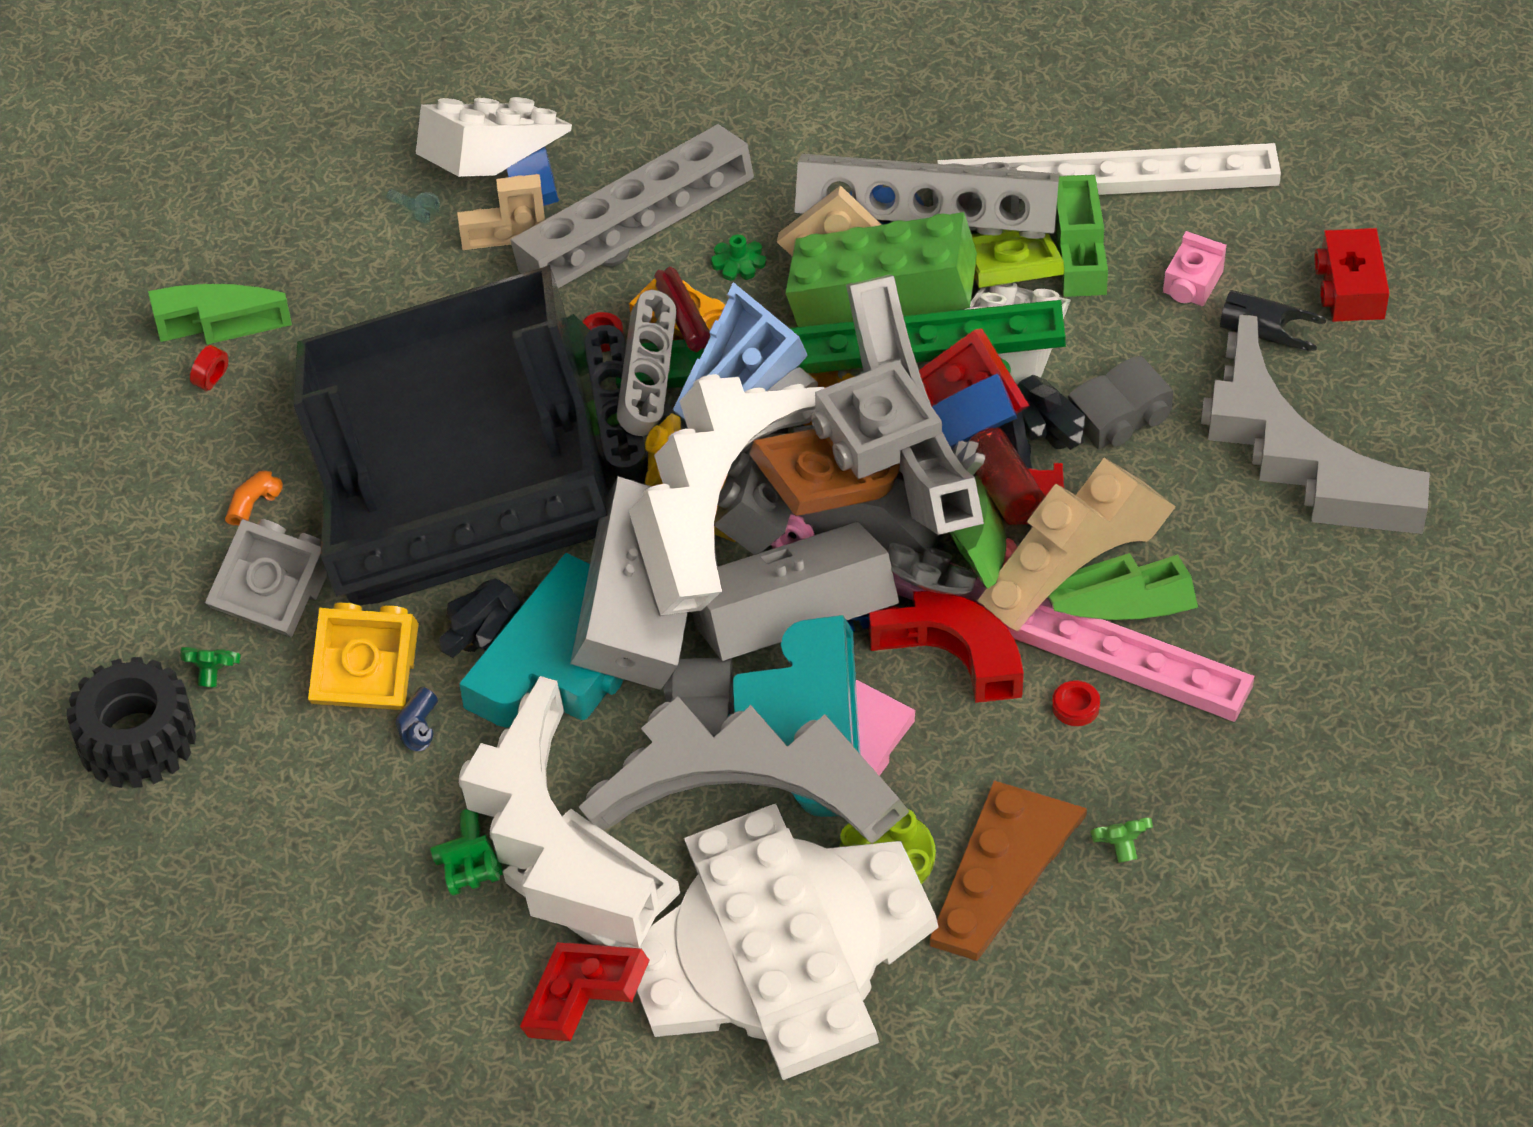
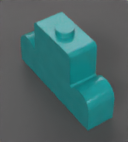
M568 553L563 555L459 683L464 709L498 726L511 727L518 715L519 705L523 696L532 691L541 676L558 682L564 712L579 720H585L607 693L613 695L619 690L624 679L570 664L590 567L589 563Z
M844 615L802 620L787 628L782 636L781 648L791 667L740 673L733 678L734 711H745L751 705L787 747L795 741L794 736L804 724L811 720L817 721L825 714L861 755L853 631ZM792 793L805 812L813 816H839L814 800Z

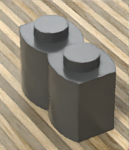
M1136 356L1118 364L1106 375L1092 378L1081 384L1068 395V400L1085 415L1086 428L1082 429L1083 433L1099 450L1109 444L1113 446L1124 444L1133 435L1134 430L1147 424L1156 426L1162 423L1172 410L1173 390L1143 356Z
M720 658L679 659L677 668L664 685L665 702H672L678 696L713 737L721 731V726L729 714L734 712V671L732 658L722 661Z

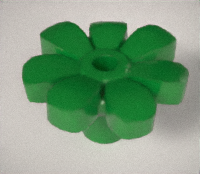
M737 234L729 239V244L721 242L715 246L714 253L716 255L712 256L711 265L714 270H723L722 275L726 280L733 281L738 274L744 280H749L755 277V268L763 269L766 266V257L760 255L763 250L759 242L753 241L746 244V238L743 235Z
M186 646L181 647L180 657L181 661L191 662L196 667H199L198 686L216 687L218 669H222L224 666L240 664L241 654L224 649L211 651Z

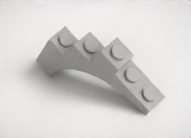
M889 274L846 284L863 371L860 373L863 374L898 360L930 404L911 348L894 276ZM943 432L940 435L900 450L899 472L903 473L912 519L938 535L984 524L975 477L965 470L954 455Z
M1239 315L1237 332H1228L1226 358L1234 359V366L1225 365L1223 381L1215 380L1213 398L1204 397L1201 424L1210 425L1208 440L1254 445L1252 465H1261L1259 481L1305 485L1304 506L1313 507L1311 522L1423 534L1428 511L1430 473L1392 466L1360 455L1329 439L1304 420L1280 394L1266 369L1258 343L1257 316Z
M678 696L672 702H665L659 705L650 714L649 722L641 728L652 743L646 748H639L631 753L624 761L623 768L610 780H603L593 786L587 793V800L579 806L585 816L604 831L620 822L635 810L669 794L704 785L746 783L780 788L814 800L844 818L871 844L909 813V810L825 714L817 721L811 720L804 724L794 736L795 741L787 747L751 705L745 711H738L729 716L722 724L721 731L713 737Z

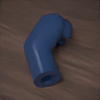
M420 687L395 720L402 744L412 751L425 750L433 739L432 728L429 729L425 718L438 703V698L425 687Z

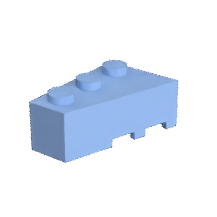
M734 282L727 294L729 299L718 321L715 320L709 332L711 337L700 359L697 358L673 408L675 414L681 417V424L685 429H688L679 401L693 387V383L697 379L712 374H717L720 378L739 377L744 392L753 388H764L767 391L790 371L797 368L808 356L800 337Z

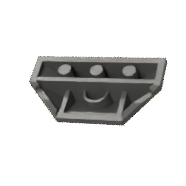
M898 472L892 490L880 499L800 515L805 524L811 525L816 534L859 522L885 550L888 549L890 543H898L913 549L915 552L924 554L926 547L936 548L943 534L938 535L912 519L903 473Z

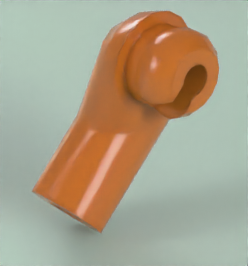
M258 471L237 487L225 517L227 524L239 526L242 519L248 521L254 503L260 496L269 501L278 497L283 487L282 480L278 477H273L270 471Z

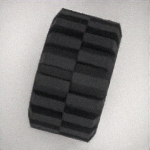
M132 657L131 661L123 663L122 659L111 661L112 666L105 669L100 665L92 670L93 677H83L78 683L80 691L71 693L69 698L71 707L67 709L69 729L85 769L88 772L92 770L95 779L102 783L109 776L112 786L122 788L124 780H130L132 788L143 787L142 779L151 777L153 784L163 780L161 772L166 769L171 774H174L180 769L178 757L187 761L191 755L189 744L195 745L196 741L194 729L196 724L182 680H178L176 672L170 667L163 669L161 662L153 659L147 664L143 662L142 657ZM147 713L152 715L146 722L134 728H111L118 720L131 714Z

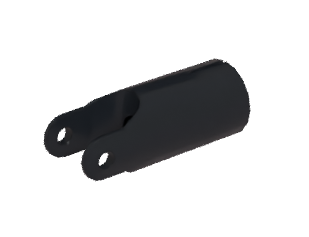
M1230 290L1223 307L1220 327L1237 332L1239 315L1257 316L1258 338L1307 351H1316V345L1288 335L1282 328L1292 320L1303 319L1313 323L1325 324L1326 319L1316 313Z

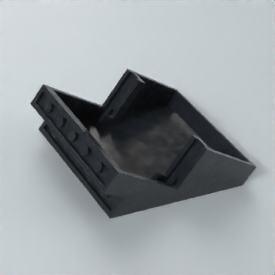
M550 265L297 342L293 406L324 484L321 559L336 597L346 594L349 603L356 605L381 603L596 537L599 518L607 516L605 498L608 494V489L564 305Z

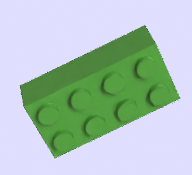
M942 213L929 218L910 221L897 220L885 225L866 228L854 227L847 231L822 235L810 234L803 238H796L786 296L797 326L805 327L852 322L853 317L846 284L889 274L895 278L903 316L970 308L977 251L965 213Z

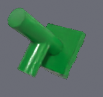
M464 809L460 813L461 837L431 847V854L437 866L444 864L445 880L452 896L460 894L461 888L466 886L475 889L480 887V882L489 879L492 883L499 881L504 871L486 835L480 837L479 813Z

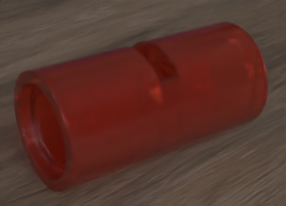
M989 428L980 431L969 440L978 443L975 453L985 455L983 465L975 473L1007 523L1013 525L1026 523L1044 500L1045 495L1003 430Z

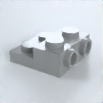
M898 360L815 392V412L811 415L815 432L820 439L830 437L834 443L833 454L838 466L843 471L851 468L858 479L900 463V450L942 434L941 419Z
M242 519L205 604L217 611L292 637L308 599H317L327 576L321 559V540L305 533H301L298 539L286 535L285 528L266 519H260L259 524Z

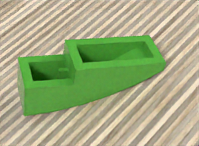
M1095 174L1059 176L1055 227L1057 249L1064 261V275H1061L1063 297L1107 295L1108 266L1104 248V224Z
M196 284L148 291L161 342L204 332L206 344L208 345L292 325L286 295L279 291L235 284Z
M977 475L975 476L984 524L949 533L961 556L988 589L996 584L999 571L1003 566L1006 554V533L1003 522Z
M1130 553L1078 569L1047 597L1054 611L1079 617L1107 620L1144 619L1198 608L1191 575L1178 555L1140 567L1137 566Z

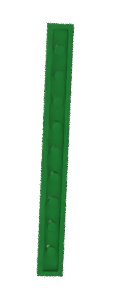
M1061 300L903 316L916 362L932 361L973 330L981 328L998 354L1066 347ZM854 321L789 328L800 337L808 355L798 366L806 373L863 368ZM684 339L672 341L667 388L684 387L697 358H701L704 348L694 352L689 349ZM654 343L641 344L649 351H659ZM635 372L636 378L641 383L650 386L655 385L649 375ZM616 377L617 389L621 387L622 380Z

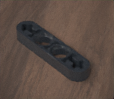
M600 325L587 333L584 345L604 459L608 473L614 478L621 477L631 480L641 475L646 468L647 459L643 436L627 432L623 427H613L606 422L608 417L617 413L620 388L605 390L600 386V383L608 377L622 379L626 351L625 338L618 328L611 325ZM609 344L612 361L603 362L600 345ZM627 442L631 460H621L619 443Z

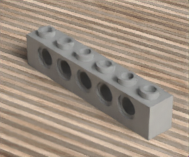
M721 125L713 126L511 238L510 241L518 271L522 274L550 265L557 287L564 286L603 264L606 260L615 257L625 249L633 247L753 179L754 174L748 144Z
M801 154L798 160L795 213L804 214L831 193L829 186L832 183L841 181L850 186L852 197L875 219L891 220L890 223L897 220L910 221L929 218L942 213L954 214L964 212L968 226L976 227L977 233L985 235L1002 234V229L1020 231L1019 235L1022 237L1038 239L1044 238L1045 233H1054L1059 173ZM878 185H887L894 191L895 199L890 203L878 202L873 196L872 189ZM922 188H929L937 194L939 201L930 207L922 206L916 200L915 193ZM968 191L974 192L981 198L982 204L975 210H967L959 204V195ZM1008 195H1017L1024 201L1025 208L1019 213H1009L1004 210L1001 201Z

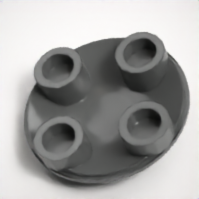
M889 544L887 552L889 553L891 570L908 583L920 589L941 594H966L973 590L977 574L969 569L950 564L952 559L950 553L935 547H926L924 554L902 544Z

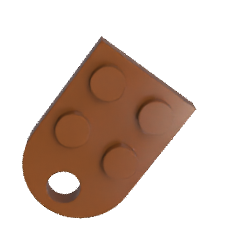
M815 429L754 440L749 453L795 516L880 499L892 490L900 469V463L858 479L851 468L844 471L840 469L833 454L834 443L830 437L820 439Z

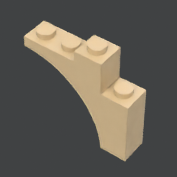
M1103 458L1076 495L1057 484L1053 486L1027 521L1033 526L999 571L996 584L986 589L978 599V602L1011 629L1019 631L1041 603L1079 568L1116 546L1135 541L1147 542L1156 534L1176 506L1139 478L1108 459Z

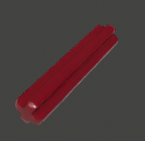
M668 267L664 271L658 269L654 275L657 281L655 286L658 291L666 294L676 306L675 323L686 344L694 352H698L702 348L705 349L710 339V330L677 270L673 267Z

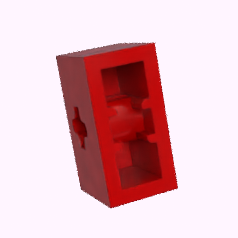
M1377 228L1324 230L1322 248L1315 249L1314 265L1317 275L1324 274L1325 281H1321L1320 286L1322 307H1330L1332 322L1385 319L1390 292Z

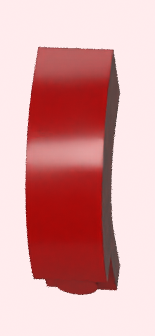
M913 591V607H887L869 613L871 651L916 646L937 647L952 653L966 666L971 677L975 703L1022 698L1024 671L1018 646L1003 622L985 607L954 594Z

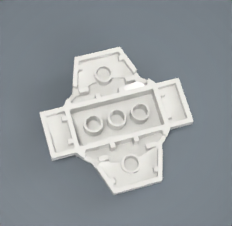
M776 803L684 838L698 875L689 886L681 905L653 924L640 946L650 961L637 992L654 1036L719 1031L721 1023H733L745 1028L748 1036L767 1041L783 1080L878 1044L877 1032L863 1002L872 988L870 979L876 966L882 961L888 965L939 928L936 915L902 842L895 841L826 849L805 840L794 839L789 828H786ZM628 944L625 946L628 948H638Z

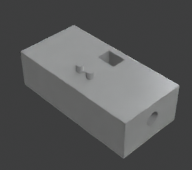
M617 477L605 498L607 516L599 518L570 664L661 690L678 666L687 612L660 616L630 518L629 510L640 500L643 492L651 486Z
M855 522L717 567L722 592L703 610L693 611L692 614L700 634L719 658L725 661L782 642V636L787 628L796 622L844 615L845 619L849 620L898 604L899 600L891 570L889 553L859 522Z

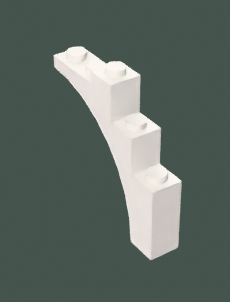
M712 374L697 379L693 383V387L679 401L688 429H682L671 434L664 446L654 455L663 484L646 489L640 500L629 510L660 616L701 611L722 592L714 553V520L719 493L731 464L739 453L754 440L779 429L809 423L812 413L815 412V392L824 389V387L805 388L802 384H795L779 391L766 392L764 388H753L744 392L739 377L720 378L719 375Z
M540 676L532 691L523 696L519 705L518 715L510 729L507 728L502 732L498 746L493 747L481 743L472 759L467 760L463 764L459 775V786L462 788L467 809L494 817L490 827V838L493 840L498 862L526 870L522 880V892L526 896L530 916L640 948L660 909L654 879L619 866L592 849L566 824L552 802L547 790L546 767L551 740L564 713L558 682Z

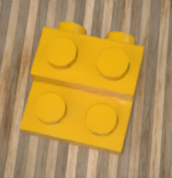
M335 603L333 609L319 608L308 696L310 703L402 710L406 705L409 671L413 669L419 623L413 614H408L407 609L398 606H381L380 612L362 611L361 606L352 603Z

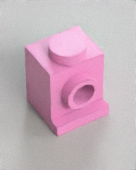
M1186 231L1181 246L1165 271L1163 293L1171 295L1173 299L1180 303L1192 302L1204 306L1223 273L1226 245Z

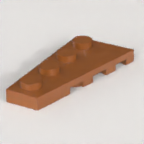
M994 780L938 917L937 923L939 928L931 934L930 946L978 961L1011 917L1013 910L1023 897L1030 892L1036 884L1038 877L1050 861L1054 860L1075 828H1078L1085 819L1087 808Z

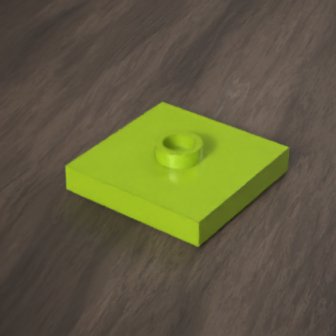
M1005 229L1002 230L1000 235L971 234L977 251L974 279L979 288L1064 275V261L1049 233H1045L1044 238L1038 239L1022 237L1019 235L1020 231Z

